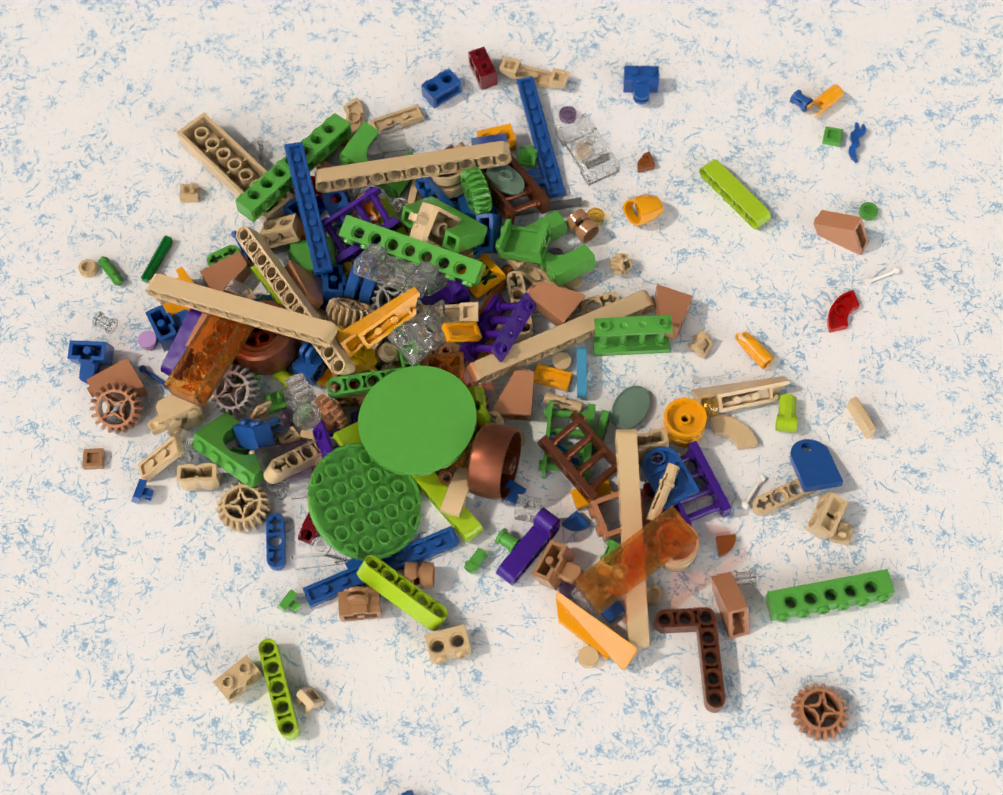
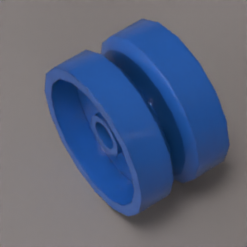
M355 257L343 296L353 299L358 289H361L359 301L369 304L373 290L376 289L381 265L371 263L365 273V260Z

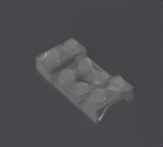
M583 113L576 123L565 128L560 125L555 126L556 137L563 147L566 146L579 166L580 174L588 186L620 172V162L587 113ZM584 145H591L592 148H590V149H585V148H583V146H584Z
M371 243L354 261L353 274L403 292L415 287L420 293V298H423L431 279L438 280L439 266L424 261L418 266L414 265L411 262L389 256L387 248Z
M440 300L394 328L387 337L412 366L447 343L441 326L443 323L452 322V320L445 314L444 300ZM426 328L431 329L433 333L427 331Z

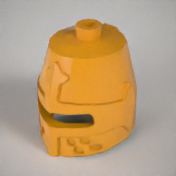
M649 194L628 199L622 207L626 218L635 226L650 223L663 212V204L656 195ZM633 203H635V208L638 212V216L635 215V212L633 210Z

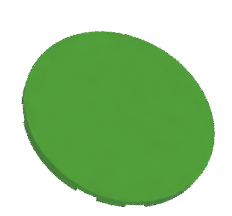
M431 366L406 367L383 377L367 393L358 416L359 435L369 456L388 471L400 475L416 476L433 474L432 472L442 468L445 469L455 463L470 446L475 435L477 423L475 402L465 384L448 371Z
M350 443L334 449L317 464L310 477L307 502L313 524L321 537L332 548L347 557L364 561L368 555H373L380 560L385 559L402 550L411 541L415 531L418 529L421 519L420 505L422 501L416 480L412 475L396 474L378 465L366 452L362 443Z

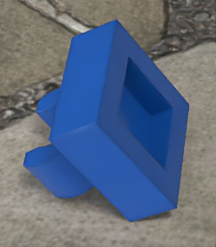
M139 479L131 502L139 504L141 498L151 501L154 490L145 488L147 481Z

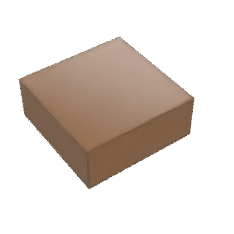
M103 448L84 449L83 469H104L105 450Z

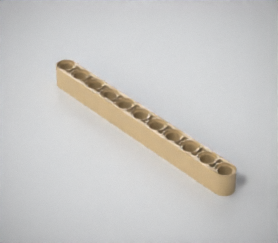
M497 141L322 168L315 172V188L318 192L327 193L458 173L466 170V168L475 166L479 169L503 166L511 162V152L507 142Z
M246 226L240 227L236 233L238 242L286 309L322 319L260 233ZM335 337L330 347L311 343L333 373L341 376L354 374V362Z
M154 274L145 290L147 294L156 299L324 347H330L338 331V327L335 324L326 320L162 274Z
M641 290L514 344L503 362H499L495 355L491 354L472 362L467 366L466 370L475 386L483 385L595 336L594 318L643 316L653 311L656 305L648 292Z
M616 429L615 443L627 641L637 649L649 648L636 429Z

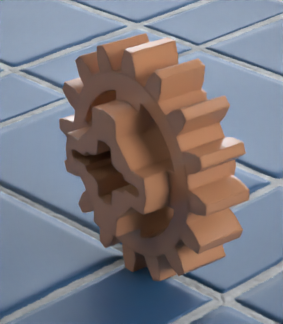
M324 394L319 395L315 399L318 408L317 412L328 426H335L336 429H343L349 426V422L346 420L347 413L336 399H329Z

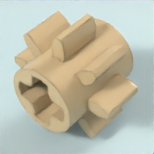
M615 253V257L610 259V269L614 270L615 275H627V271L632 269V259L627 258V253Z

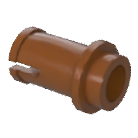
M442 468L439 471V481L444 485H448L454 474L449 468Z

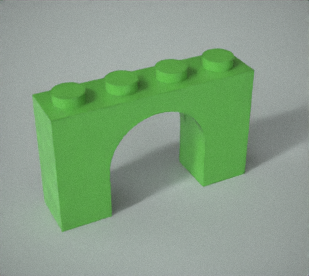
M364 121L340 153L339 160L341 163L348 165L367 162V152L377 140L379 130ZM412 180L373 186L380 187L389 197L398 200Z
M433 196L403 206L400 223L411 229L414 222L408 219L410 212L418 214L423 202L440 207L460 218L461 222L459 225L445 231L442 246L452 252L459 254L484 243L487 226Z
M557 210L525 226L540 229L542 222L549 223L552 234L549 243L568 233L566 221ZM584 244L563 255H554L546 251L542 264L538 263L542 271H546L549 280L560 287L596 268L595 255Z
M225 412L195 432L192 447L252 489L265 479L264 471L270 462L285 454V452L275 445L250 455H241L230 451L225 444L235 438L233 425L238 424L239 420Z

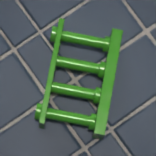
M671 315L594 318V357L670 352L669 337L664 335L673 333Z
M549 400V407H545L544 418H547L546 435L548 437L556 435L563 429L551 427L552 417L569 418L574 411L554 410L553 400ZM588 403V409L578 413L584 415L587 420L586 423L594 431L596 404ZM575 429L567 435L581 437V439L585 437L580 429ZM592 443L587 444L576 454L579 457H583V463L591 457ZM563 446L567 451L571 448V446ZM545 452L543 460H539L538 471L542 472V479H546L547 470L560 471L554 463H548V456ZM579 463L578 465H573V466H574L575 468H576V467L579 468L582 464ZM590 469L587 470V471L583 474V475H584L583 478H584L588 483H589Z

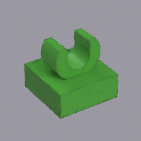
M531 145L526 147L520 146L518 151L519 164L534 168L537 159V149H534V146Z
M283 390L264 395L266 402L270 400L272 402L268 410L269 415L288 410Z
M291 589L278 604L277 608L284 612L288 607L292 612L296 613L301 607L294 600L298 594Z

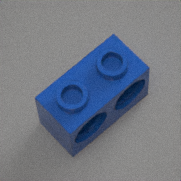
M448 68L432 79L426 80L421 85L422 96L435 109L462 92L461 80Z
M340 190L322 193L329 217L346 207L348 202H350L348 191ZM334 197H340L342 201L340 203H334L332 199ZM342 221L334 225L333 229H341L343 225Z

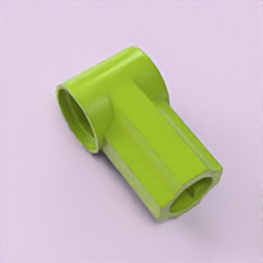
M474 385L469 388L477 411L476 424L481 426L489 421L490 413L486 408L484 389L481 386L477 387Z
M786 393L780 395L779 411L775 425L776 431L796 433L798 416H796L797 397L793 394Z

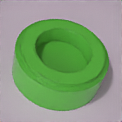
M865 202L860 206L859 216L863 220L871 221L876 218L878 207L874 203Z

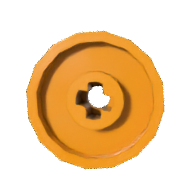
M683 397L670 402L665 409L662 429H665L669 443L684 448L688 447L691 442L697 441L698 443L704 434L707 415L705 408L692 398Z

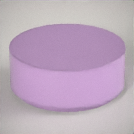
M144 331L139 335L138 343L142 349L152 350L157 346L158 339L152 331Z

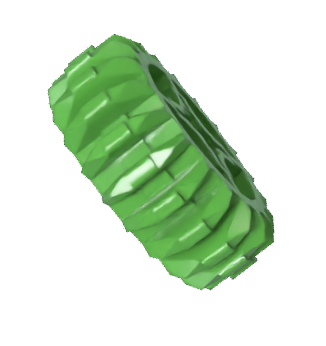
M476 166L466 168V170L461 172L460 180L468 207L475 216L491 212V192L489 191L484 174Z

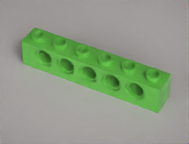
M888 569L768 591L765 600L771 621L785 622L790 617L795 616L805 618L810 616L811 613L816 612L822 615L830 612L832 609L843 611L853 605L864 607L874 601L884 603L890 600L895 591ZM865 586L872 587L874 593L868 592ZM845 590H851L854 596H848ZM825 594L833 595L835 600L827 599ZM805 598H812L815 604L807 603ZM791 601L795 607L789 608L785 602Z

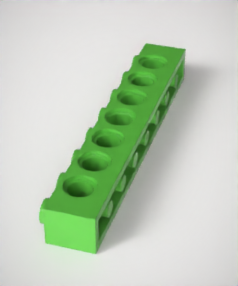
M336 113L326 118L324 123L315 128L308 137L301 140L310 172L352 135L351 123ZM286 156L282 160L277 161L274 167L266 171L257 182L252 183L250 188L240 194L235 200L238 212L253 223L293 188Z
M346 215L339 236L344 239V243L354 246V243H357L361 249L366 251L376 250V254L386 258L388 255L393 256V260L403 264L404 261L410 262V266L420 270L421 267L427 268V272L437 276L438 273L444 274V278L454 282L455 279L461 280V284L471 288L473 285L479 287L486 265L481 261ZM364 230V236L358 238L359 232ZM381 236L380 243L375 244V239ZM398 242V247L395 250H391L392 244ZM415 248V253L412 256H408L409 250ZM428 254H432V259L429 262H425V257ZM445 260H449L448 267L442 268V263ZM462 266H466V272L459 274V269Z

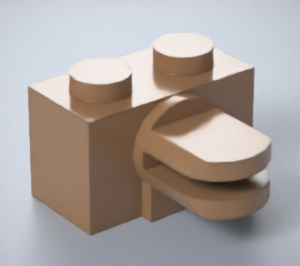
M550 540L534 568L532 576L541 585L557 591L562 580L573 585H579L584 580L585 572L580 565L572 563L576 556L568 546Z
M351 587L344 589L343 592H338L341 622L382 618L381 594L373 588Z

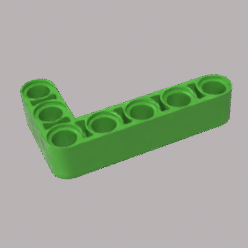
M403 329L398 333L396 345L399 352L400 368L333 377L327 382V395L333 399L365 395L373 387L368 382L370 379L379 381L396 370L420 366L414 333L409 329ZM408 337L410 342L403 343L400 338ZM411 355L414 360L407 362L404 356ZM351 382H358L360 387L353 389L349 384ZM336 384L339 385L341 389L337 392H333L330 389V386Z

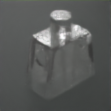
M401 123L380 130L376 143L368 150L369 155L380 153L381 159L406 156L409 152V147Z

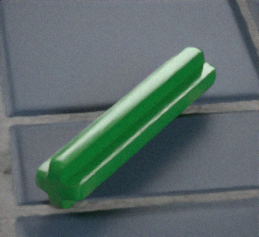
M165 235L162 238L141 276L143 282L150 283L173 243L171 237Z

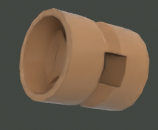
M583 209L573 212L566 221L567 227L573 233H576V237L582 243L591 241L600 230V226L593 219H590V216Z
M405 562L404 577L416 586L420 585L422 588L433 589L435 564L434 562H423L419 565L417 562Z

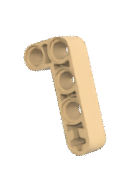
M511 271L507 275V291L510 303L519 302L520 299L517 300L515 298H522L523 294L526 293L523 275L518 271ZM531 316L523 329L528 331H521L514 344L533 337ZM499 324L497 330H502L505 324Z
M312 440L273 459L264 471L265 480L271 484H276L313 465L317 466L322 460L317 440Z

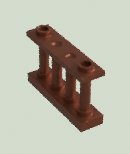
M511 155V162L507 165L515 169L523 178L525 185L522 193L503 196L499 189L490 183L486 173L482 171L491 192L492 203L500 211L504 219H511L512 225L515 222V214L533 207L537 208L541 214L548 212L550 198L513 155ZM523 196L528 197L530 200L515 207H512L509 201Z
M575 410L569 416L572 420L571 423L553 438L547 435L543 436L537 444L589 504L598 496L596 493L597 488L617 472V460L611 450L586 423L587 420L584 415ZM578 427L585 437L566 453L561 452L557 448L558 443ZM591 442L598 452L579 468H575L570 463V459ZM604 457L611 467L592 483H588L583 478V474Z

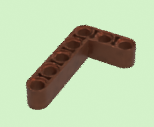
M707 607L660 610L654 622L655 629L658 632L664 634L696 632L704 705L711 713L719 712L725 703V691L715 612ZM707 616L710 622L704 623L700 617ZM686 617L690 620V623L683 624L680 618ZM666 618L669 624L662 625L659 619ZM709 636L713 642L706 643L702 637ZM712 656L715 662L712 664L708 663L705 657ZM707 677H715L718 683H709ZM711 697H716V698H718L719 701H720V704H719V705H713V704H711L709 698H711Z

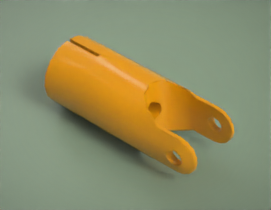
M833 84L809 103L806 109L812 105L819 106L821 111L814 118L819 116L843 97L842 89L838 85Z
M748 332L735 335V340L761 369L768 367L773 362L774 356Z

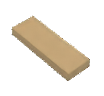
M416 104L370 120L369 122L371 126L379 130V137L424 121V116L419 105Z
M179 435L172 436L138 463L142 480L148 482L185 453Z

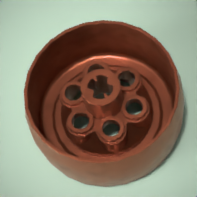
M268 300L258 301V302H262V303H265V304H269V305H272V306H276V307H279V308L286 309L285 306H283L282 304H280V303H278V302H275V301H268ZM233 320L229 323L227 329L229 349L240 365L250 369L249 372L257 375L278 373L289 367L299 355L302 340L261 328L259 332L255 333L254 331L257 327ZM255 340L254 344H249L250 341Z
M486 423L480 428L471 449L467 468V486L471 494L493 500H505L508 497L511 489L504 487L510 479L515 481L521 454V433L519 430L494 423Z

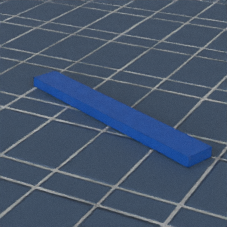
M534 77L516 79L534 149H537V161L543 176L546 194L550 199L565 196V189Z
M303 143L284 144L314 275L333 273V266Z
M452 526L411 542L399 552L381 560L395 571H400L405 568V562L419 563L460 544ZM361 564L304 587L303 591L310 608L338 597V592H343L344 589L366 585L357 575Z

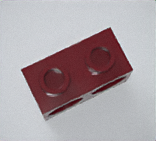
M485 47L469 51V66L481 90L497 85V72Z

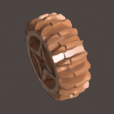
M113 382V387L110 383H107L106 389L102 386L99 388L100 393H94L97 399H91V403L95 404V406L90 407V410H95L96 412L91 417H98L95 424L103 423L101 426L102 430L108 426V433H111L113 429L116 434H119L121 429L125 433L128 431L127 426L133 429V422L136 424L140 422L136 416L141 417L143 413L138 411V409H143V405H138L137 403L142 401V398H135L138 391L131 393L132 386L125 389L126 383H121L120 387L118 382ZM117 392L126 397L122 400H117L109 393ZM104 399H106L105 402L108 405V409L105 413H103L102 409ZM130 402L131 414L128 418L125 407ZM123 403L118 411L111 412L114 410L113 407H115L113 405ZM112 415H115L119 419H122L124 422L115 423L110 421L108 418Z
M813 683L812 688L806 685L804 691L801 689L798 691L799 696H794L793 701L795 703L791 705V709L795 711L791 713V717L798 718L794 721V725H801L799 732L802 733L806 730L807 738L814 734L815 741H818L820 735L823 741H827L828 736L834 739L836 737L835 733L840 735L843 732L842 728L847 726L844 720H848L849 715L844 712H847L849 707L842 706L846 702V698L839 699L838 697L841 692L837 691L834 694L832 692L833 686H830L827 690L825 683H822L820 688L817 683ZM818 697L816 704L804 705L807 699ZM826 699L834 706V708H831L827 705ZM819 706L822 712H824L821 717L816 712ZM805 715L813 719L814 725L807 720ZM825 719H836L833 725L821 727Z

